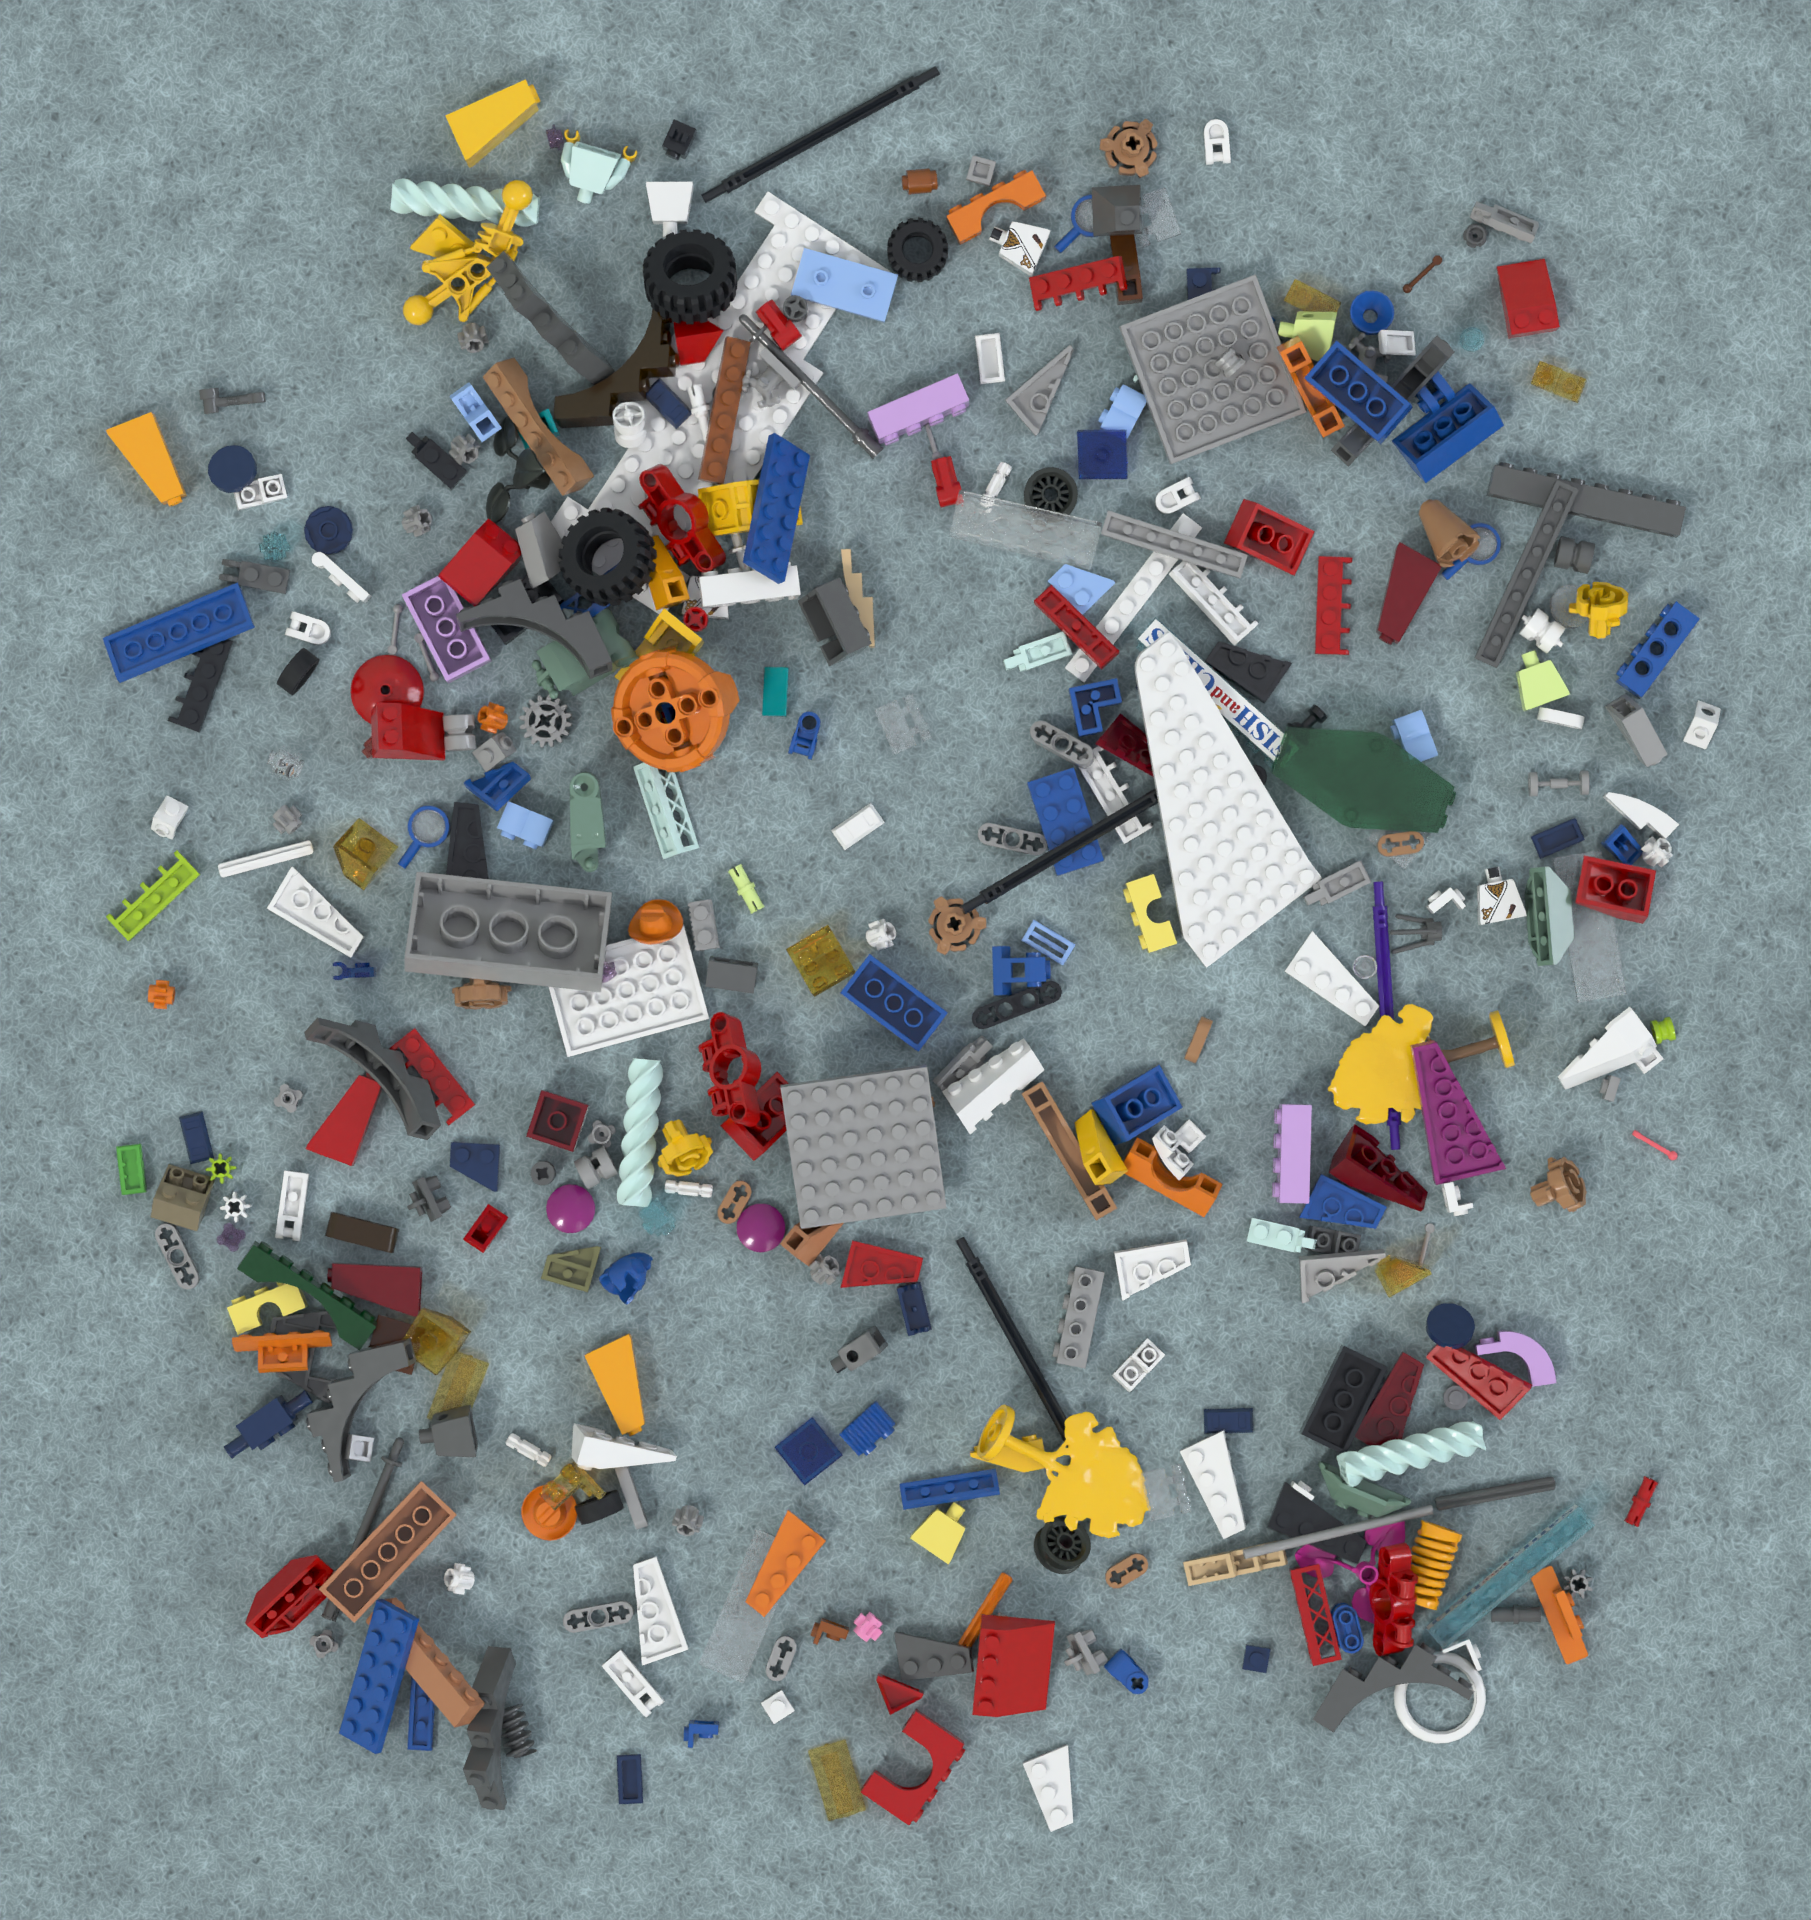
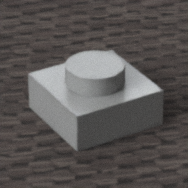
M973 155L966 180L990 187L996 161Z
M1608 1075L1607 1079H1603L1599 1093H1602L1601 1099L1614 1102L1621 1078Z
M348 1434L344 1459L370 1462L374 1438Z

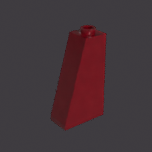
M1401 542L1395 548L1376 633L1380 634L1379 639L1389 645H1392L1393 642L1396 644L1400 642L1442 568L1435 561Z
M333 1263L332 1268H328L327 1282L331 1283L333 1289L411 1316H420L423 1267Z

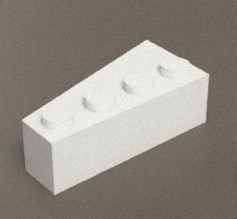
M791 562L788 563L785 582L777 584L753 568L752 571L743 572L742 568L728 569V574L718 575V571L704 572V577H699L698 579L702 609L733 606L738 602H741V604H754L763 599L768 602L784 599V597H789V600H795L801 595L797 565L791 566Z
M1023 1038L1019 1042L1013 1043L999 1055L990 1058L988 1062L979 1068L970 1071L968 1075L959 1081L950 1084L942 1092L969 1134H972L976 1130L975 1125L980 1120L987 1121L993 1115L991 1111L1001 1103L1005 1105L1011 1100L1012 1093L1016 1089L1022 1090L1042 1073L1044 1068Z

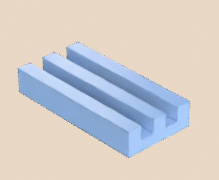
M1033 920L1021 940L1062 966L1075 947L1074 943L1036 920ZM1035 926L1069 946L1068 949L1064 950L1033 931ZM1032 935L1063 954L1062 959L1029 940V936Z

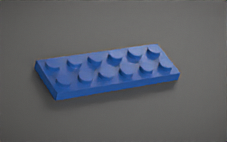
M773 433L768 436L743 563L780 584L785 582L810 455L778 434Z
M237 582L103 638L116 678L121 683L253 629L255 626L241 587Z
M384 1599L376 1600L339 1734L374 1754L382 1752L419 1622V1618Z

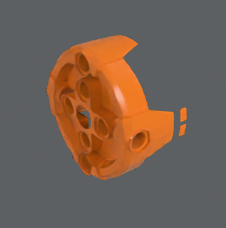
M672 645L671 647L639 656V659L629 665L630 668L624 673L617 686L611 715L613 731L626 750H629L639 760L652 767L663 769L667 772L681 773L699 767L702 763L716 758L713 756V753L721 745L728 730L730 714L740 699L731 675L714 671L700 658L686 652L676 651V646ZM662 702L670 703L676 712L675 719L669 724L661 723L659 721L660 713L655 710L657 705Z

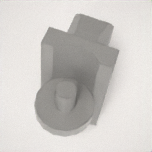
M1090 1629L1074 1632L1066 1636L1071 1647L1065 1649L1069 1658L1064 1660L1065 1665L1073 1664L1076 1671L1083 1668L1086 1675L1098 1673L1100 1671L1099 1667L1107 1662V1658L1102 1650H1097L1094 1653L1090 1652L1088 1645L1096 1641L1093 1631Z

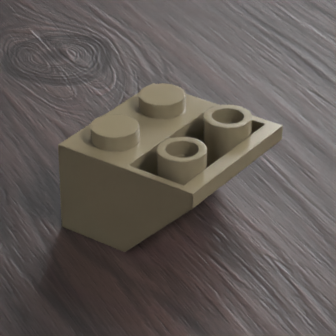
M168 1164L153 1198L151 1218L198 1231L215 1180L211 1181L210 1176Z

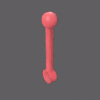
M1633 1131V1136L1668 1155L1670 1160L1677 1159L1678 1154L1675 1151L1670 1152L1643 1136L1640 1132Z

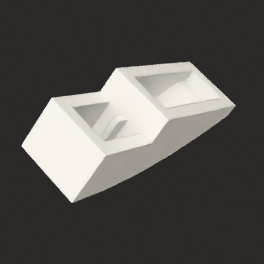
M1611 792L1603 796L1637 830L1647 825L1659 837L1666 839L1679 825L1661 810L1639 799Z

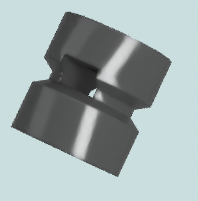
M1561 536L1556 549L1554 567L1567 570L1571 566L1575 572L1588 574L1594 555L1595 543L1582 540L1576 543L1573 538Z

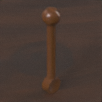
M1434 256L1431 264L1409 284L1403 286V291L1410 293L1412 287L1435 265L1438 266L1442 263L1441 256Z

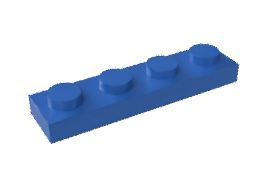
M996 1468L899 1484L903 1510L1000 1495Z

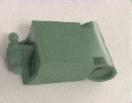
M609 608L599 612L593 618V621L612 660V671L589 679L579 661L557 641H553L536 651L546 669L542 668L539 660H534L532 667L536 670L538 685L548 691L550 698L556 699L559 695L558 691L554 688V683L559 692L570 690L572 695L575 696L614 673L616 669L629 667L631 663L639 659L630 642L620 636L619 624Z
M585 771L574 776L569 787L572 859H576L585 871L593 872L598 868L599 864L598 848H605L607 841L600 781L595 774Z

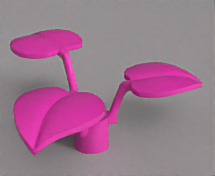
M1405 1521L1365 1530L1364 1539L1369 1545L1373 1546L1370 1561L1360 1562L1356 1567L1335 1559L1336 1556L1308 1544L1303 1545L1295 1552V1559L1300 1567L1319 1563L1322 1578L1332 1575L1334 1564L1355 1573L1357 1578L1366 1587L1355 1591L1352 1597V1607L1361 1619L1374 1624V1613L1370 1604L1369 1591L1370 1586L1378 1579V1570L1374 1567L1376 1564L1375 1552L1376 1550L1379 1552L1381 1547L1405 1542ZM1315 1570L1306 1572L1310 1576L1317 1578Z

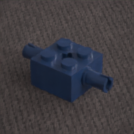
M305 1390L289 1402H286L282 1395L278 1396L236 1425L241 1435L225 1445L224 1449L233 1459L248 1447L252 1450L257 1447L260 1450L266 1448L276 1441L273 1437L274 1435L279 1433L282 1436L296 1427L293 1423L298 1419L296 1414L312 1404L313 1400Z

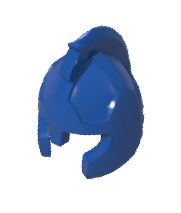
M641 1252L626 1255L605 1269L599 1277V1281L605 1290L611 1294L619 1295L621 1301L627 1305L633 1301L635 1294L643 1288L646 1281V1271L651 1268V1261L653 1259L650 1255Z

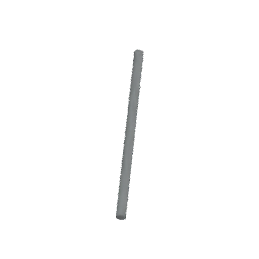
M1432 1505L1422 1506L1243 1549V1556L1245 1559L1431 1515L1434 1513Z

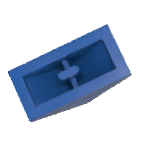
M1622 824L1617 825L1600 843L1623 864L1632 865L1643 852L1641 846Z

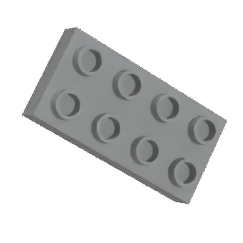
M417 872L405 951V971L601 992L612 892Z

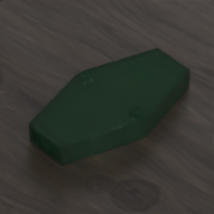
M1287 726L1270 771L1340 824L1350 828L1438 833L1439 828L1443 829L1448 818V815L1445 814L1447 806H1452L1456 797V792L1453 791L1455 787L1385 735L1370 730Z

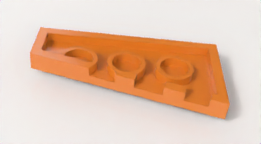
M787 1510L745 1602L765 1617L825 1543L826 1539L790 1510Z

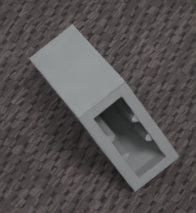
M545 511L535 516L534 512L521 519L523 524L515 529L532 588L537 587L561 572L559 562L562 559L558 555L559 549H563L562 539Z
M1627 694L1622 695L1605 706L1638 760L1646 767L1656 765L1664 756L1668 755L1644 709Z

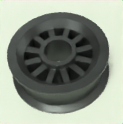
M1046 467L1036 471L1028 479L1024 489V502L1027 510L1032 516L1043 522L1052 523L1065 519L1073 511L1078 498V490L1074 479L1066 471L1055 467ZM1050 477L1055 478L1053 484L1050 483ZM1046 478L1047 485H1045L1041 480ZM1058 479H1059V480H1061L1063 483H1061V484L1057 487L1056 484H1057V481H1058ZM1038 483L1043 489L1037 488L1035 485ZM1066 485L1068 490L1060 491ZM1047 489H1054L1058 497L1054 501H1048L1044 497V492ZM1033 491L1040 493V495L1033 496ZM1069 494L1068 499L1061 497V495ZM1041 499L1039 503L1035 504L1034 500ZM1059 501L1065 502L1067 504L1063 507ZM1044 503L1045 507L1042 511L1039 507ZM1055 504H1056V505L1058 506V508L1060 509V510L1057 511V512H1055V506H1054ZM1048 506H1051L1052 513L1046 512Z
M1055 1517L1054 1522H1047L1034 1538V1552L1037 1559L1046 1569L1057 1574L1074 1572L1088 1558L1091 1550L1090 1538L1084 1527L1078 1523L1077 1529L1070 1531L1064 1522L1066 1517Z

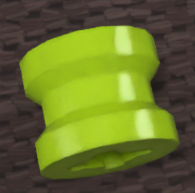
M1665 1017L1663 1021L1659 1022L1656 1020L1650 1021L1656 1045L1661 1044L1663 1040H1676L1674 1026L1670 1017Z

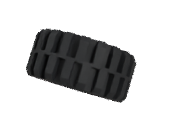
M687 229L680 230V233L674 234V232L667 234L666 239H659L655 243V247L652 246L649 249L647 257L643 262L646 298L651 303L654 311H660V316L665 319L672 318V322L681 323L683 321L686 324H694L696 321H700V323L707 322L710 317L713 319L718 317L721 310L723 312L726 311L730 306V302L736 296L737 273L733 252L730 247L725 245L722 239L719 237L715 239V235L709 232L704 234L701 233V230L693 229V232H687ZM685 269H700L710 274L706 280L694 285H682L670 280L673 275Z
M601 508L600 512L596 509L588 512V516L582 515L577 518L578 523L575 525L571 524L567 529L569 531L567 537L563 536L561 541L563 549H559L558 555L562 559L559 562L560 571L563 572V578L566 583L592 603L596 602L601 606H607L608 604L617 606L621 604V600L627 603L633 599L632 595L635 593L639 595L643 591L642 586L645 583L649 584L652 579L649 575L655 571L656 564L653 562V559L657 558V550L653 548L655 542L653 537L649 535V531L642 524L622 510H612L610 508ZM622 539L624 549L619 564L607 574L594 576L592 560L598 548L609 540Z

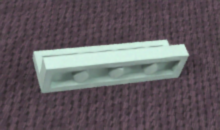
M646 763L634 766L633 768L663 859L698 849L699 845L675 772L666 771L665 776L659 774L658 768ZM666 787H669L673 792L672 800L666 795ZM674 810L680 814V823L674 820ZM682 833L687 836L690 846L683 847L680 838Z

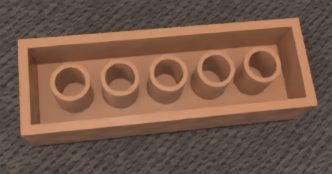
M420 1481L325 1581L319 1590L355 1623L457 1514Z

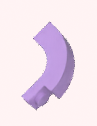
M1502 1330L1497 1331L1498 1341H1494V1337L1479 1339L1480 1343L1474 1344L1475 1354L1477 1355L1503 1351L1519 1355L1526 1364L1529 1383L1532 1384V1387L1556 1383L1555 1371L1549 1355L1540 1344L1528 1336L1514 1331Z

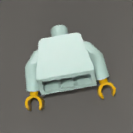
M569 129L564 132L566 143H564L561 163L565 176L570 179L569 184L580 188L577 200L582 203L590 204L594 192L603 194L605 190L613 189L624 179L631 165L630 162L636 159L637 150L633 156L626 155L628 146L624 147L622 158L620 159L621 154L579 142L580 135L578 131H576L574 138H568Z

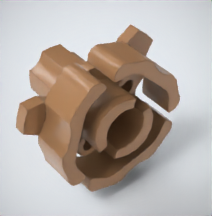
M1144 119L1141 123L1125 121L1122 125L1123 131L1117 135L1115 140H1113V136L1119 132V126H1114L1107 138L1100 140V150L1106 152L1105 158L1110 168L1114 169L1117 166V163L1112 158V152H1114L1115 157L1120 163L1134 166L1131 169L1120 166L1118 169L1120 175L1133 176L1137 174L1141 178L1149 174L1148 168L1157 156L1153 151L1149 160L1144 162L1150 149L1149 141L1152 150H1155L1158 145L1154 134L1151 132L1153 124L1147 119ZM1129 142L1135 144V150H1132L1129 146L1127 147Z
M941 896L933 901L935 909L928 919L930 925H934L935 917L941 912L937 919V930L943 939L941 940L936 936L934 928L929 930L930 936L938 944L937 951L944 955L949 950L953 952L965 951L967 948L966 944L954 946L951 943H959L966 940L970 936L972 929H974V936L968 943L974 945L980 935V930L986 928V918L979 917L976 909L971 911L973 913L972 919L970 914H964L960 907H949L953 904L963 905L964 901L960 898L946 900ZM952 918L959 922V930L954 931L950 926V919Z
M470 978V983L464 984L463 987L452 988V993L455 995V1006L465 1009H493L507 1005L508 992L511 991V986L499 985L491 980Z
M1553 1157L1548 1158L1549 1171L1547 1172V1181L1530 1187L1532 1200L1537 1207L1556 1200L1563 1209L1567 1208L1569 1212L1577 1211V1209L1586 1204L1587 1194L1583 1178H1578L1580 1174L1579 1169L1572 1161L1567 1160L1565 1157L1557 1160Z

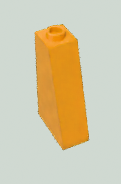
M152 412L106 430L108 436L162 504H168L171 507L183 502L182 498L187 495L156 417Z
M629 1333L584 1356L621 1434L628 1433L630 1437L642 1431L641 1426L645 1424L633 1342Z

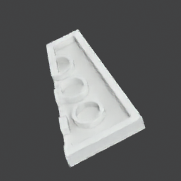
M294 867L290 868L267 909L352 958L364 936Z
M657 1556L633 1564L643 1666L686 1651L689 1648Z

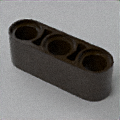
M331 1212L325 1236L394 1253L399 1229Z

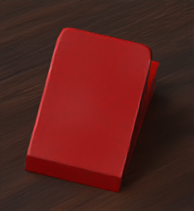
M488 1204L463 1240L484 1253L509 1217Z

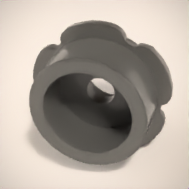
M1478 224L1469 225L1468 229L1463 233V239L1466 240V244L1471 248L1481 247L1486 242L1487 231Z

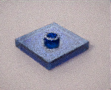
M1127 430L1077 431L1079 479L1128 478Z
M813 1416L774 1447L804 1486L843 1456Z

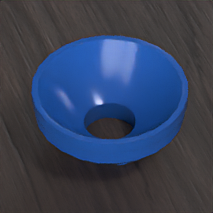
M1373 290L1365 291L1353 300L1350 306V319L1353 326L1359 332L1366 335H1377L1380 330H1386L1391 325L1394 319V307L1390 299L1383 293ZM1372 310L1376 313L1377 320L1374 323H1368L1364 320L1363 313Z

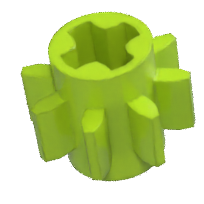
M219 1153L218 1160L215 1161L209 1158L212 1166L206 1168V1171H212L211 1181L219 1177L220 1183L224 1184L225 1177L234 1178L230 1173L231 1170H235L237 1167L230 1165L231 1156L223 1160L222 1153ZM225 1162L226 1174H217L218 1168L216 1164H223Z

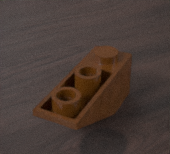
M1134 234L1110 236L1112 257L1122 256L1127 282V290L1123 291L1120 290L1119 283H1115L1117 305L1142 303L1143 295Z

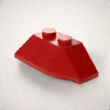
M317 1555L291 1560L256 1593L245 1621L246 1625L261 1638L293 1630L327 1598L319 1588L333 1574V1569Z

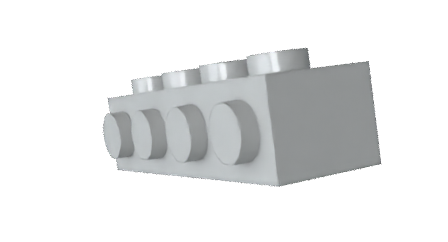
M1075 1266L1074 1271H1069L1067 1285H1071L1070 1294L1064 1295L1062 1309H1066L1065 1319L1060 1318L1057 1330L1058 1333H1062L1060 1343L1055 1342L1052 1355L1057 1357L1056 1363L1086 1368L1105 1274L1104 1271Z

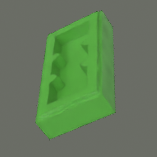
M142 1144L116 1147L121 1194L128 1195L147 1192Z

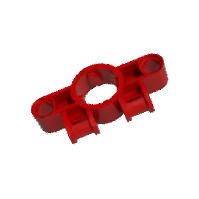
M658 464L643 471L640 474L639 481L648 498L640 503L638 508L640 510L643 509L650 519L649 524L651 527L658 525L662 535L670 541L665 547L667 550H671L677 559L678 567L692 560L696 568L704 573L723 565L726 560V554L708 528L709 515L702 500L694 494L685 493L670 470L663 464ZM677 505L682 506L691 518L692 527L688 532L682 530L674 518V507Z
M717 1012L710 1021L712 1039L698 1046L704 1062L702 1069L705 1072H709L711 1081L715 1085L707 1091L713 1105L711 1112L713 1116L729 1114L732 1121L747 1127H753L759 1122L761 1117L755 1089L761 1075V1062L756 1053L748 1050L746 1047L741 1021L726 1013ZM741 1055L743 1062L742 1073L738 1079L729 1084L727 1080L728 1067L734 1058H738Z
M1405 1542L1380 1548L1378 1579L1370 1586L1369 1598L1374 1613L1373 1648L1378 1656L1402 1652L1405 1648L1412 1647L1414 1644L1412 1628L1415 1627V1620L1412 1616L1415 1610V1602L1417 1601L1415 1584L1418 1583V1576L1411 1571V1550Z

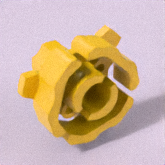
M1593 582L1592 589H1590L1589 584H1583L1577 589L1576 603L1569 604V612L1579 613L1580 616L1589 618L1588 633L1590 636L1597 639L1606 638L1607 635H1610L1611 627L1620 625L1619 617L1627 613L1629 593L1624 588L1607 582Z
M680 1119L669 1121L664 1125L662 1131L668 1145L661 1150L662 1155L658 1157L659 1161L657 1164L663 1168L667 1175L671 1174L677 1177L689 1175L692 1172V1167L695 1170H699L708 1163L709 1157L713 1153L710 1146L712 1143L710 1137H706V1135L699 1137L698 1133L689 1135L683 1121Z

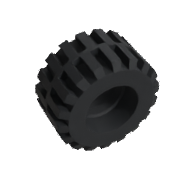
M918 217V220L910 218L905 223L902 221L896 229H893L888 239V261L893 271H896L899 277L906 278L907 281L912 282V280H915L917 283L923 282L926 279L929 281L934 275H938L946 264L948 243L945 233H942L941 228L938 225H934L933 221L929 219L925 221L923 218ZM922 237L930 242L932 254L927 261L912 263L905 258L903 247L910 238Z

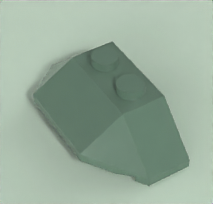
M1549 866L1530 868V877L1524 894L1528 943L1533 955L1536 957L1538 966L1556 965L1574 940L1571 892Z
M1321 1460L1318 1462V1467L1332 1499H1335L1334 1504L1347 1510L1349 1506L1358 1509L1357 1514L1370 1519L1372 1515L1378 1518L1411 1503L1410 1498L1366 1479H1363L1357 1486L1350 1487L1345 1480L1342 1481L1340 1478L1339 1468Z

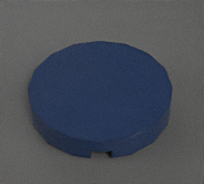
M238 445L219 449L211 457L208 464V475L211 482L220 491L226 493L242 491L244 487L249 486L254 481L257 474V464L253 455L246 448Z
M325 506L316 509L309 515L304 527L306 541L312 549L326 555H332L347 548L352 540L353 527L351 520L345 512L339 508Z
M1443 1303L1435 1306L1429 1312L1426 1321L1428 1336L1433 1342L1444 1348L1448 1346L1452 1347V1349H1458L1467 1345L1472 1339L1475 1330L1474 1319L1471 1314L1462 1306L1453 1303Z

